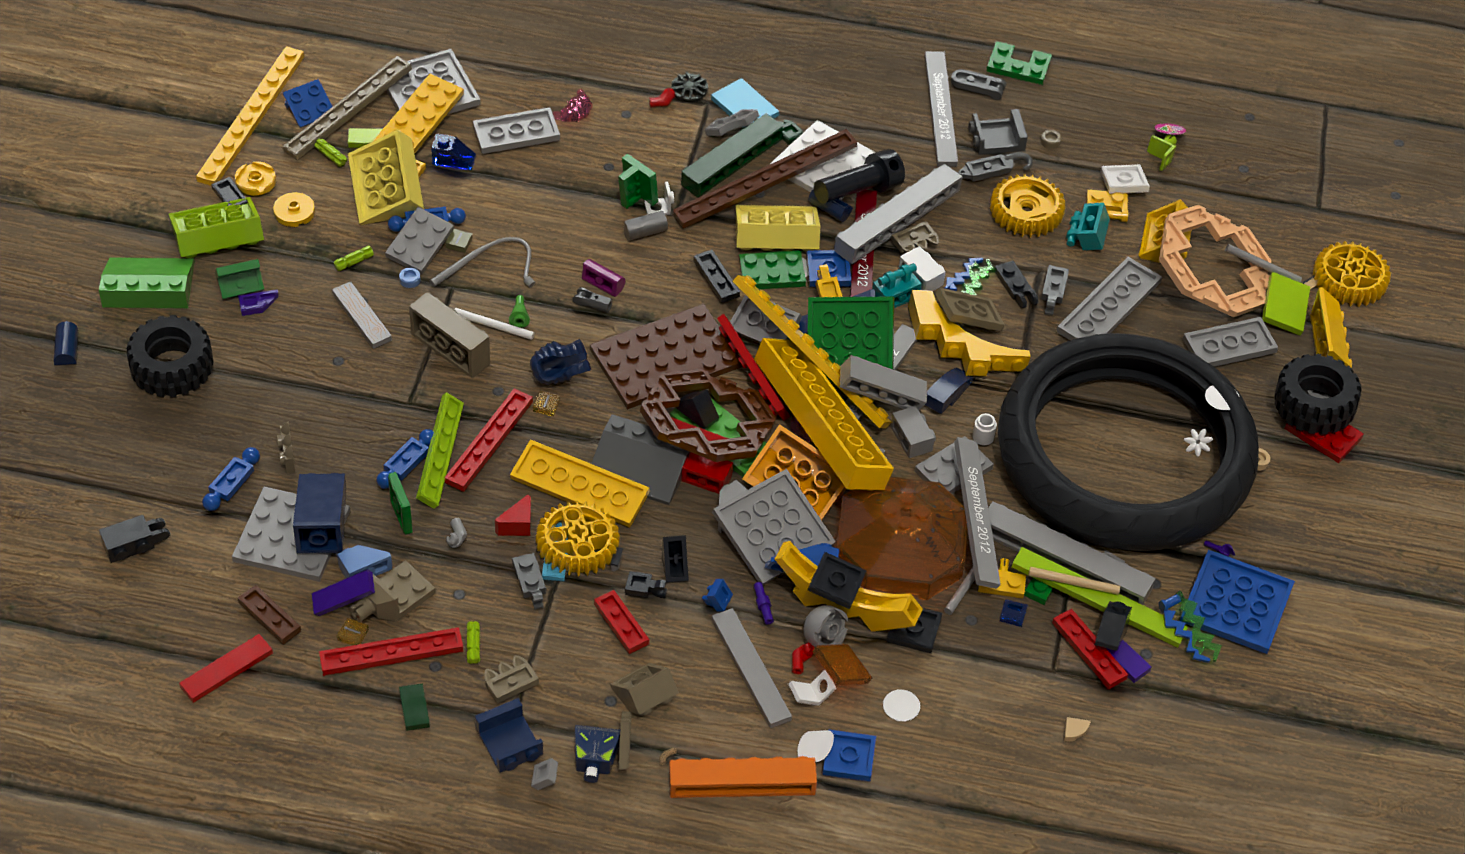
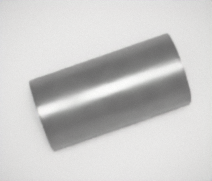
M658 211L626 220L623 233L627 241L667 231L668 223L663 211Z

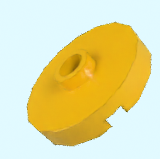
M256 161L250 165H242L236 171L235 181L237 187L244 194L252 196L263 195L274 188L276 174L272 166Z
M293 192L282 195L275 201L273 206L276 220L289 227H297L302 223L306 224L315 214L313 200L303 193Z

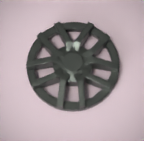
M686 72L683 75L678 74V77L672 81L671 89L675 91V96L683 101H697L707 94L708 84L707 80L702 78L700 74L695 75Z

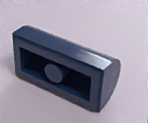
M814 189L811 190L808 197L809 203L841 222H844L853 210L852 206L840 199L825 204L820 203L814 194Z
M60 322L56 326L54 365L77 364L79 331L77 325L72 322Z

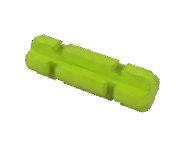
M324 139L316 140L314 146L317 150L321 151L331 161H334L336 165H346V156L328 144Z
M366 246L361 251L357 250L335 260L334 266L337 271L346 269V267L363 261L364 258L372 257L374 255L373 250L370 246Z
M470 621L467 623V662L469 664H477L480 661L479 622Z

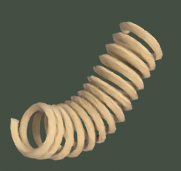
M674 748L665 750L660 755L661 765L666 763L667 757L677 753L676 748L675 750Z

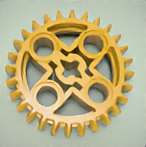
M1344 241L1342 245L1339 242H1336L1335 246L1330 244L1328 248L1325 247L1319 253L1314 264L1313 275L1314 280H1318L1317 288L1323 287L1336 300L1342 301V305L1346 302L1349 303L1350 307L1353 304L1360 307L1361 303L1365 306L1369 302L1374 304L1376 300H1380L1386 293L1391 277L1390 266L1387 265V260H1382V254L1376 255L1377 251L1369 250V246L1365 248L1362 247L1361 243L1354 245L1353 241L1351 244H1347Z
M568 501L567 506L559 503L558 509L552 507L550 513L545 512L544 518H541L536 532L537 551L540 552V558L545 557V564L552 563V569L559 567L560 573L566 569L569 576L572 572H576L578 577L581 572H585L588 576L591 570L596 574L598 567L604 570L606 564L610 565L613 554H616V547H619L620 533H618V526L615 525V519H610V513L603 514V508L597 510L595 504L592 507L588 506L587 501L584 505H579L578 501H576L575 505H571ZM561 522L562 527H556V524Z

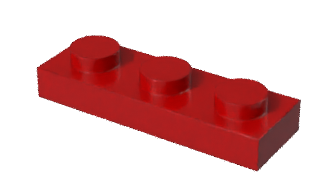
M615 590L594 599L595 607L629 654L649 645V638Z

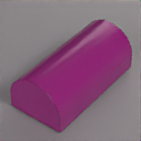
M591 259L583 263V280L614 297L623 290L625 285L624 277Z

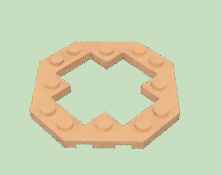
M1200 205L1170 213L1165 219L1159 261L1181 294L1232 317L1262 308L1265 305V294L1270 276L1267 270L1248 262L1251 267L1244 269L1239 274L1248 289L1226 296L1216 280L1200 284L1180 255L1189 251L1192 247L1183 233L1206 226L1216 242L1231 237L1239 249L1271 263V259L1251 230L1243 225L1238 227L1230 223V219L1217 213L1212 215L1206 212V208Z

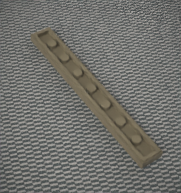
M396 56L283 145L284 152L299 160L315 147L317 139L328 137L412 70L411 64Z

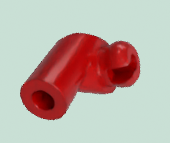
M666 88L659 97H649L650 107L668 106L675 97V91L671 88Z
M811 643L803 644L793 651L792 672L794 674H802L804 672V662L815 653L816 649Z

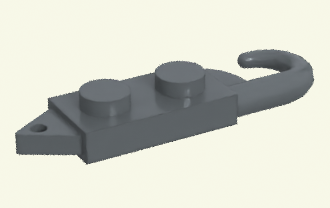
M1023 152L1007 155L999 154L965 162V166L958 174L963 176L962 178L971 179L974 182L1008 174L1013 169V161L1016 160L1027 161V165L1023 167V170L1030 169L1033 160L1030 155Z

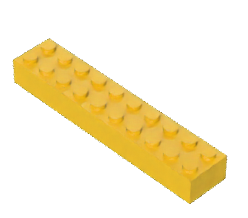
M762 338L754 360L846 489L885 490L894 470L893 466L824 373L791 340Z

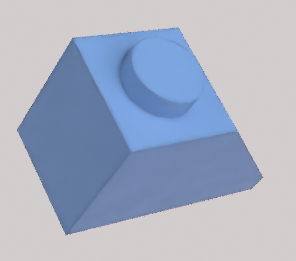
M357 545L337 554L339 568L345 578L368 569L375 576L392 569L391 554L386 551Z

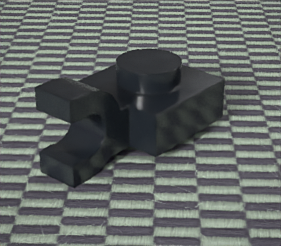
M630 571L625 586V595L648 598L650 592L656 597L666 598V580H653L652 574Z

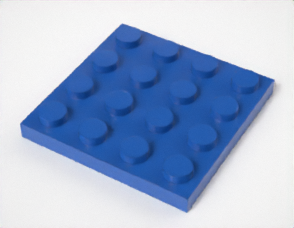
M1208 550L1180 621L1268 654L1295 581Z

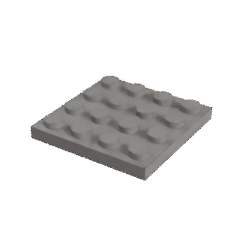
M452 49L407 61L411 64L412 70L387 89L390 98L399 111L429 74H433L464 89V95L448 114L481 105L480 97Z
M787 469L719 505L712 511L756 580L763 585L785 573L765 568L766 562L771 557L777 555L783 542L791 541L798 550L821 543L831 544L832 546L836 543Z
M263 487L232 555V561L320 582L332 553H297L293 531L297 494ZM345 505V522L350 513V506Z

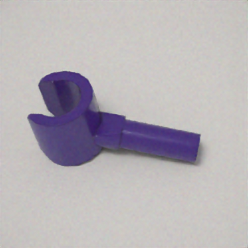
M1207 540L1204 543L1205 546L1216 550L1222 555L1228 557L1229 555L1235 556L1230 544L1220 546Z

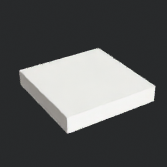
M1141 165L1101 167V175L1109 194L1116 192H1149V184Z

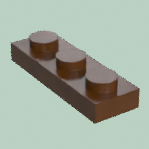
M254 585L238 597V603L282 644H285L301 632V626L257 585Z

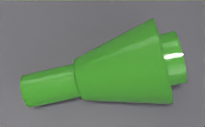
M518 295L516 296V304L509 316V323L523 328L529 324L530 317L524 305V297Z

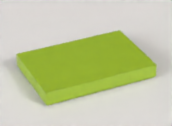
M1272 272L1269 276L1262 320L1301 336L1304 331L1310 286Z

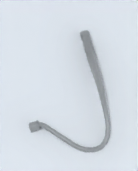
M517 237L495 240L477 248L439 273L436 277L430 279V284L433 287L437 286L486 249L502 242L516 241L522 243L527 249L524 283L531 288L535 285V281L528 276L531 248L525 240Z

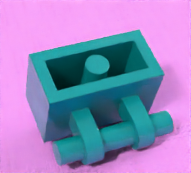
M1085 203L1082 212H1074V216L1070 219V230L1067 231L1066 235L1068 246H1074L1075 241L1079 239L1083 250H1103L1110 221L1104 203Z
M915 263L902 265L893 272L888 271L873 282L872 289H875V297H894V308L908 303L912 290H921L922 283L913 274L914 271H917Z

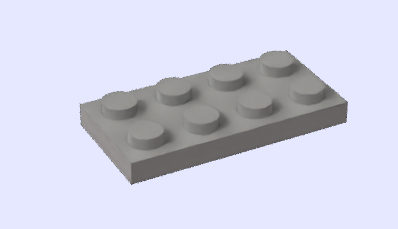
M550 107L473 121V129L482 154L560 140V133Z
M1261 317L1184 333L1183 341L1188 350L1214 367L1277 353L1278 350L1276 342Z

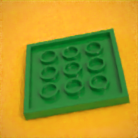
M808 297V335L815 341L813 344L818 349L822 348L828 353V359L833 364L835 362L841 366L853 355L894 370V297Z

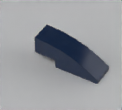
M957 367L951 369L928 389L927 403L925 405L942 414L949 405L953 406L974 381L975 377L966 376L965 371Z

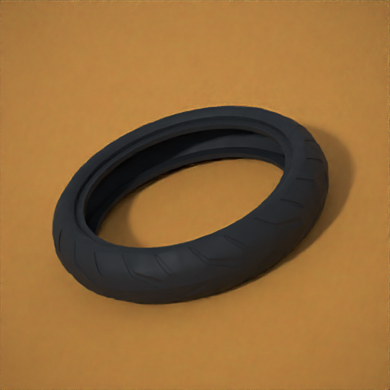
M1107 333L1077 338L1059 344L1042 353L1021 371L1012 383L1000 410L998 439L1001 457L1014 487L1039 515L1057 528L1084 541L1107 548L1128 551L1163 550L1191 543L1211 533L1229 520L1242 506L1252 488L1258 471L1259 444L1254 419L1238 390L1220 371L1196 354L1178 345L1156 338ZM1099 379H1127L1147 383L1166 390L1182 399L1203 418L1216 440L1219 449L1220 467L1215 475L1201 488L1172 501L1154 504H1132L1107 499L1078 486L1053 465L1039 441L1036 430V418L1051 399L1077 384ZM1210 386H1214L1224 398L1230 410H1220L1212 407L1206 401V390Z

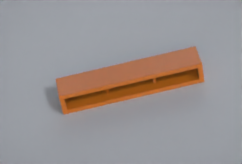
M729 757L725 759L702 758L700 760L680 758L670 760V798L799 796L816 794L815 757H751L748 759Z

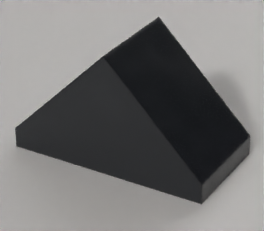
M708 390L684 395L680 398L679 407H675L702 429H706L719 421V415Z
M686 535L666 536L662 539V560L666 583L689 581Z

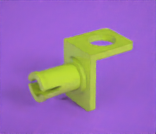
M1172 134L1166 135L1164 139L1153 135L1149 142L1147 152L1162 159L1159 168L1161 171L1171 163L1176 149V137L1173 135L1169 139Z

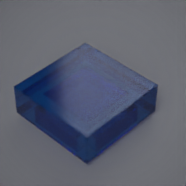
M1005 599L1000 622L1022 627L1028 605Z

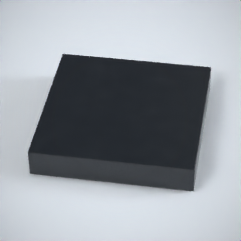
M824 552L808 587V591L850 609L867 570Z
M923 608L914 627L889 629L886 642L931 654L943 613Z

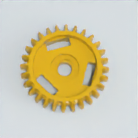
M1016 174L1015 178L1009 176L1008 180L1003 179L993 190L990 201L992 217L995 218V223H1000V228L1006 227V231H1014V235L1020 233L1023 237L1026 234L1030 238L1033 234L1037 237L1040 236V233L1047 235L1048 231L1053 232L1054 228H1058L1059 223L1063 220L1065 199H1063V194L1060 193V188H1055V183L1048 184V179L1045 181L1041 180V176L1039 178H1034V175L1027 177L1026 174L1023 177ZM1007 197H1009L1010 201L1009 209L1003 203ZM1023 207H1029V208H1031L1032 210H1031V211H1024L1022 208H1023Z

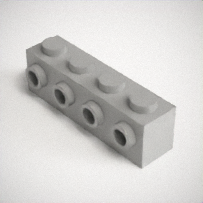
M853 355L840 366V388L902 409L916 406L920 410L927 403V381Z

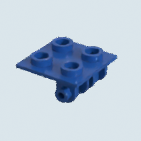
M319 79L282 93L286 99L284 101L285 107L291 109L299 127L313 123L333 107Z

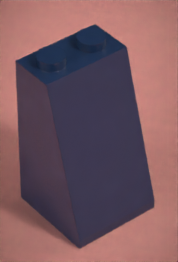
M299 474L293 519L297 553H340L343 551L346 505L345 474Z

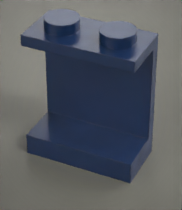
M519 698L475 716V729L499 773L513 770L518 765L527 761H534L543 755V741L541 738L536 740L524 719L523 705Z

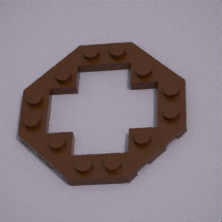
M703 369L662 373L658 383L653 386L647 399L643 401L640 407V413L657 439L714 462L755 457L776 420L775 415L758 391L751 388L744 390L736 387V382L723 377L720 380L716 379ZM709 389L717 402L737 400L751 421L738 422L736 430L741 437L708 441L699 427L679 429L665 408L679 407L680 398L676 394L678 392Z

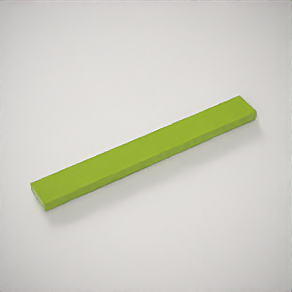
M1021 547L1011 566L1027 575L1029 574L1030 567L1086 578L1024 547ZM1033 577L1103 612L1110 601L1122 602L1126 606L1132 607L1129 620L1130 625L1177 648L1183 637L1175 636L1176 628H1165L1164 615L1121 594L1117 595Z

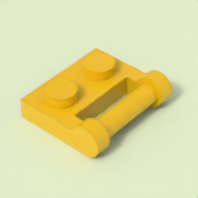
M1087 190L1086 203H1104L1110 219H1118L1121 222L1128 221V193L1116 192L1109 194L1108 191Z

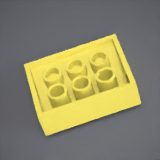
M396 130L348 153L359 224L365 225L386 221L392 216H400L402 218L405 217L406 211H414L417 207L424 209L412 138Z
M735 205L737 248L742 250L761 248L764 251H771L773 248L782 249L783 251L802 249L806 252L807 250L819 249L820 221L817 207Z

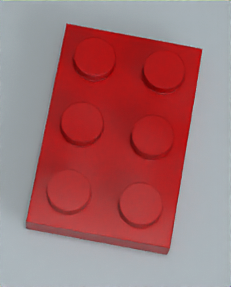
M1286 423L1284 428L1337 463L1343 460L1364 435V433L1350 424L1338 432H1328L1326 435H1320V433L1308 434V431H1299L1296 429V426H1290L1288 423Z

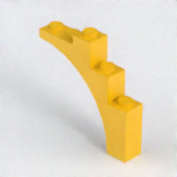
M912 290L908 308L916 339L937 340L940 356L943 358H961L966 376H987L988 371L1021 372L1028 366L1031 357L1029 350L995 345L966 332L947 318V315L937 303L933 291Z
M791 541L783 542L775 557L776 562L796 585L793 592L804 606L827 604L844 611L848 618L860 616L872 632L914 627L923 610L912 594L880 593L859 587L851 608L847 609L808 591L818 566L804 556Z

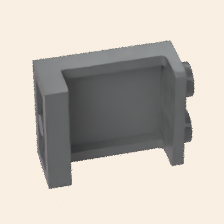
M1019 109L1011 110L1010 118L979 121L977 113L972 114V120L969 121L968 128L969 132L973 134V146L977 147L979 155L1025 151L1028 136Z

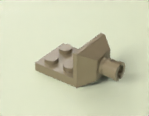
M404 561L380 579L373 574L375 593L362 598L355 605L349 607V611L358 622H362L370 614H374L380 619L398 621L436 594V589L407 561Z

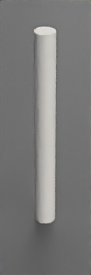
M459 308L454 309L460 316L472 322L532 340L534 337V332Z

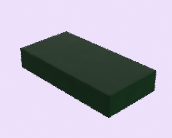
M423 683L399 687L406 731L430 727Z

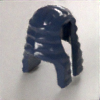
M580 339L568 345H561L556 341L547 343L539 351H535L534 356L530 360V368L536 381L548 386L551 383L556 385L557 383L563 384L565 381L569 382L574 375L592 370L587 360L585 347Z

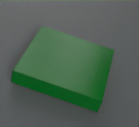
M397 472L389 473L388 483L391 505L405 535L413 533L410 503Z

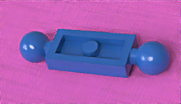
M446 207L424 209L447 222L452 221L454 224H461L466 219V213L461 208H454L450 213H447ZM406 211L405 219H402L400 216H392L388 220L389 229L393 232L401 231L414 211Z
M423 430L419 435V441L411 437L384 464V471L380 472L376 478L379 487L383 489L389 488V473L397 472L399 480L402 481L427 456L434 433L433 430Z
M246 448L242 453V460L234 457L208 487L210 493L206 494L202 500L205 509L209 511L218 509L221 504L220 498L229 501L254 472L253 465L260 459V453L256 448Z

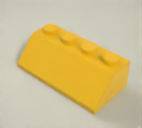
M1319 287L1310 313L1316 354H1321L1324 357H1327V355L1332 356L1334 360L1338 361L1339 359L1345 363V366L1349 365L1352 368V360L1348 358L1349 343H1346L1345 340L1347 329L1343 327L1344 312L1340 310L1339 302L1323 287Z

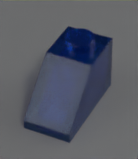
M436 133L431 147L432 165L472 171L476 153L456 136Z

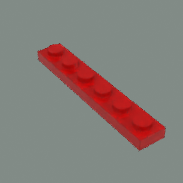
M722 314L717 318L721 324L718 327L725 338L729 336L731 339L728 344L734 353L739 352L741 355L738 360L745 369L747 367L750 369L751 372L748 375L753 383H759L761 386L758 389L764 400H770L771 404L768 407L775 416L779 414L783 421L790 417L789 412L725 314Z
M514 388L444 477L445 483L464 492L533 403V397Z
M457 627L319 651L322 673L325 676L464 651L460 629Z

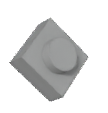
M550 758L534 766L531 786L540 790L554 784L557 777L558 762Z

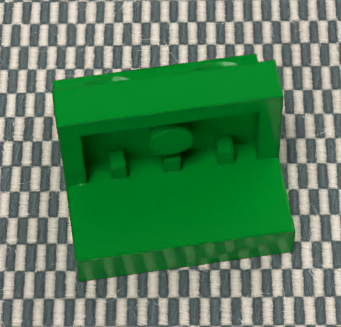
M626 154L623 156V172L618 176L621 205L628 209L642 198L654 206L658 203L656 173L631 155Z
M258 259L216 268L215 275L222 299L264 290Z

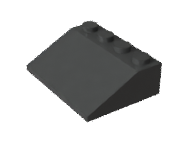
M612 414L603 430L591 464L649 487L648 499L670 505L681 483L682 467L690 452L657 439L648 425Z

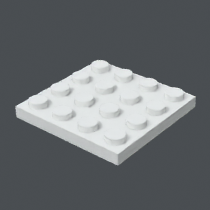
M817 120L770 164L838 133V131ZM857 142L856 148L788 180L811 192L817 180L864 165L866 157L875 152Z

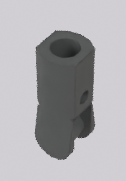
M582 287L578 288L577 295L572 299L576 305L590 307L605 313H609L613 303L611 298L593 293Z

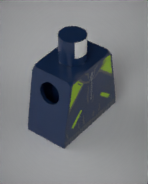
M575 725L576 770L585 772L584 780L586 782L596 783L599 774L611 773L620 747V730Z

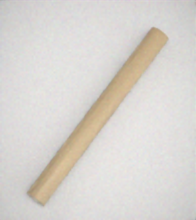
M1034 567L1029 569V576L1117 595L1120 592L1119 585Z

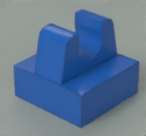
M715 579L713 585L707 587V596L704 595L702 599L706 605L713 606L717 612H723L733 593L723 579Z

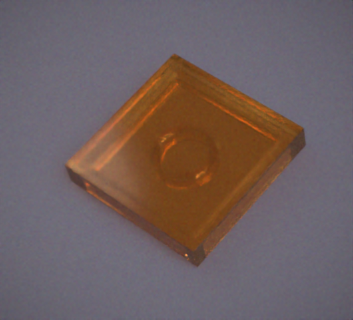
M848 644L816 645L812 652L836 686L869 684L872 680V676Z

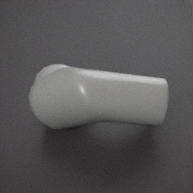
M454 518L450 522L454 533H451V537L447 536L446 541L452 548L461 546L467 537V532L460 518Z

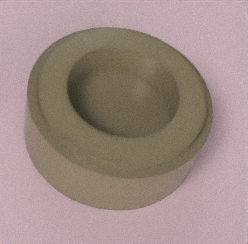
M1047 130L1042 133L1041 144L1045 148L1055 149L1059 147L1061 135L1058 132Z

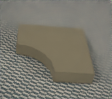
M622 711L619 769L629 768L632 715L630 711Z

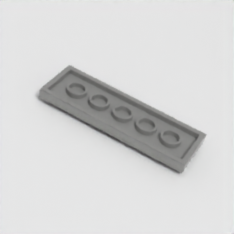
M1127 257L1057 326L1056 332L1071 341L1086 336L1111 333L1161 283L1162 276Z

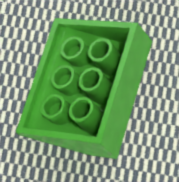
M109 258L101 274L99 286L102 307L188 308L195 263L194 258Z

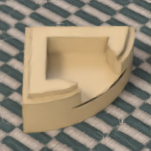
M1067 717L1064 741H1075L1086 734L1090 721Z

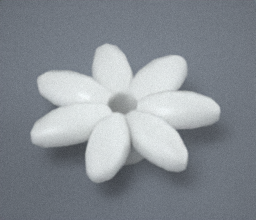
M1192 429L1191 435L1193 438H1184V441L1190 444L1186 452H1191L1195 449V454L1199 457L1201 449L1207 452L1210 451L1206 443L1211 442L1213 438L1205 437L1206 429H1202L1199 435Z

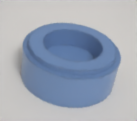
M415 268L403 269L399 274L400 284L406 288L418 286L421 281L420 272Z

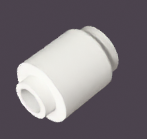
M987 413L981 414L975 420L972 436L973 440L977 441L980 445H989L994 440L997 423L992 415Z

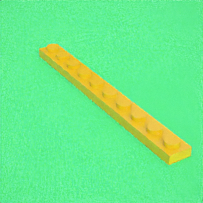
M287 46L284 48L196 175L197 182L212 186L211 184L221 180L303 60L304 51Z
M737 275L732 282L840 388V365L835 362L833 364L828 359V353L822 348L818 349L813 344L815 342L813 338L806 333L803 334L799 330L800 326L793 319L789 320L784 315L785 311L779 305H774L770 301L771 297L765 291H760L755 286L756 282L750 276ZM840 388L879 428L886 429L892 423L887 418L889 416L888 413L881 407L877 408L872 403L874 401L872 398Z

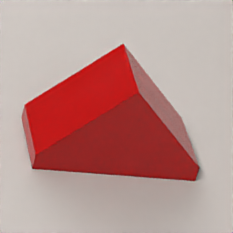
M528 494L495 519V533L498 536H531V497Z

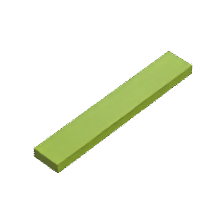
M447 392L441 398L433 429V437L430 441L416 499L433 509L439 506L445 482L444 477L447 474L464 402Z

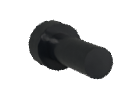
M890 148L869 154L865 159L864 165L817 180L814 183V194L820 203L825 204L869 188H873L881 193L900 187L905 179L903 161L899 154Z

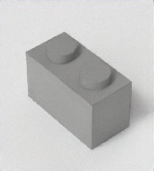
M916 406L892 413L890 427L908 458L933 451V445L936 441L935 433L932 429H929L924 414L920 413Z

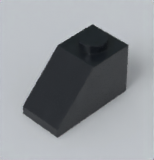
M1109 602L1104 611L1095 645L1115 651L1118 650L1127 633L1132 607L1126 606L1122 602Z

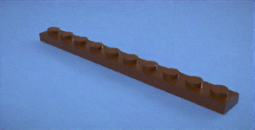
M845 129L673 209V216L684 229L856 148L857 141Z

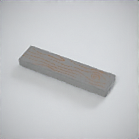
M351 281L332 289L333 296L373 349L392 341V335Z

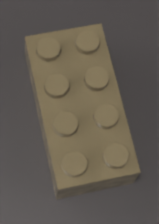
M428 292L409 306L411 334L472 379L490 365L489 336L484 330L474 326L470 320L463 318L453 308H449L438 297H434Z

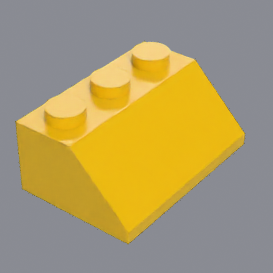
M1181 199L1147 213L1139 252L1141 259L1160 262L1159 257L1166 217L1170 213L1188 208ZM1192 230L1183 233L1189 242ZM1187 252L1180 254L1183 259L1187 258Z

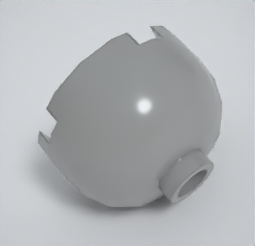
M829 605L813 609L804 621L803 630L807 642L823 653H829L828 651L831 648L833 651L836 650L847 634L848 629L844 627L845 621L848 622L846 613Z

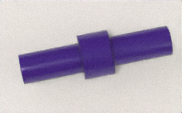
M757 582L753 585L757 596V607L762 612L765 624H771L774 622L770 610L771 602L769 596L765 594L763 584Z

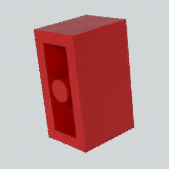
M690 452L682 467L681 481L719 494L722 487L728 484L732 478L733 462H714Z

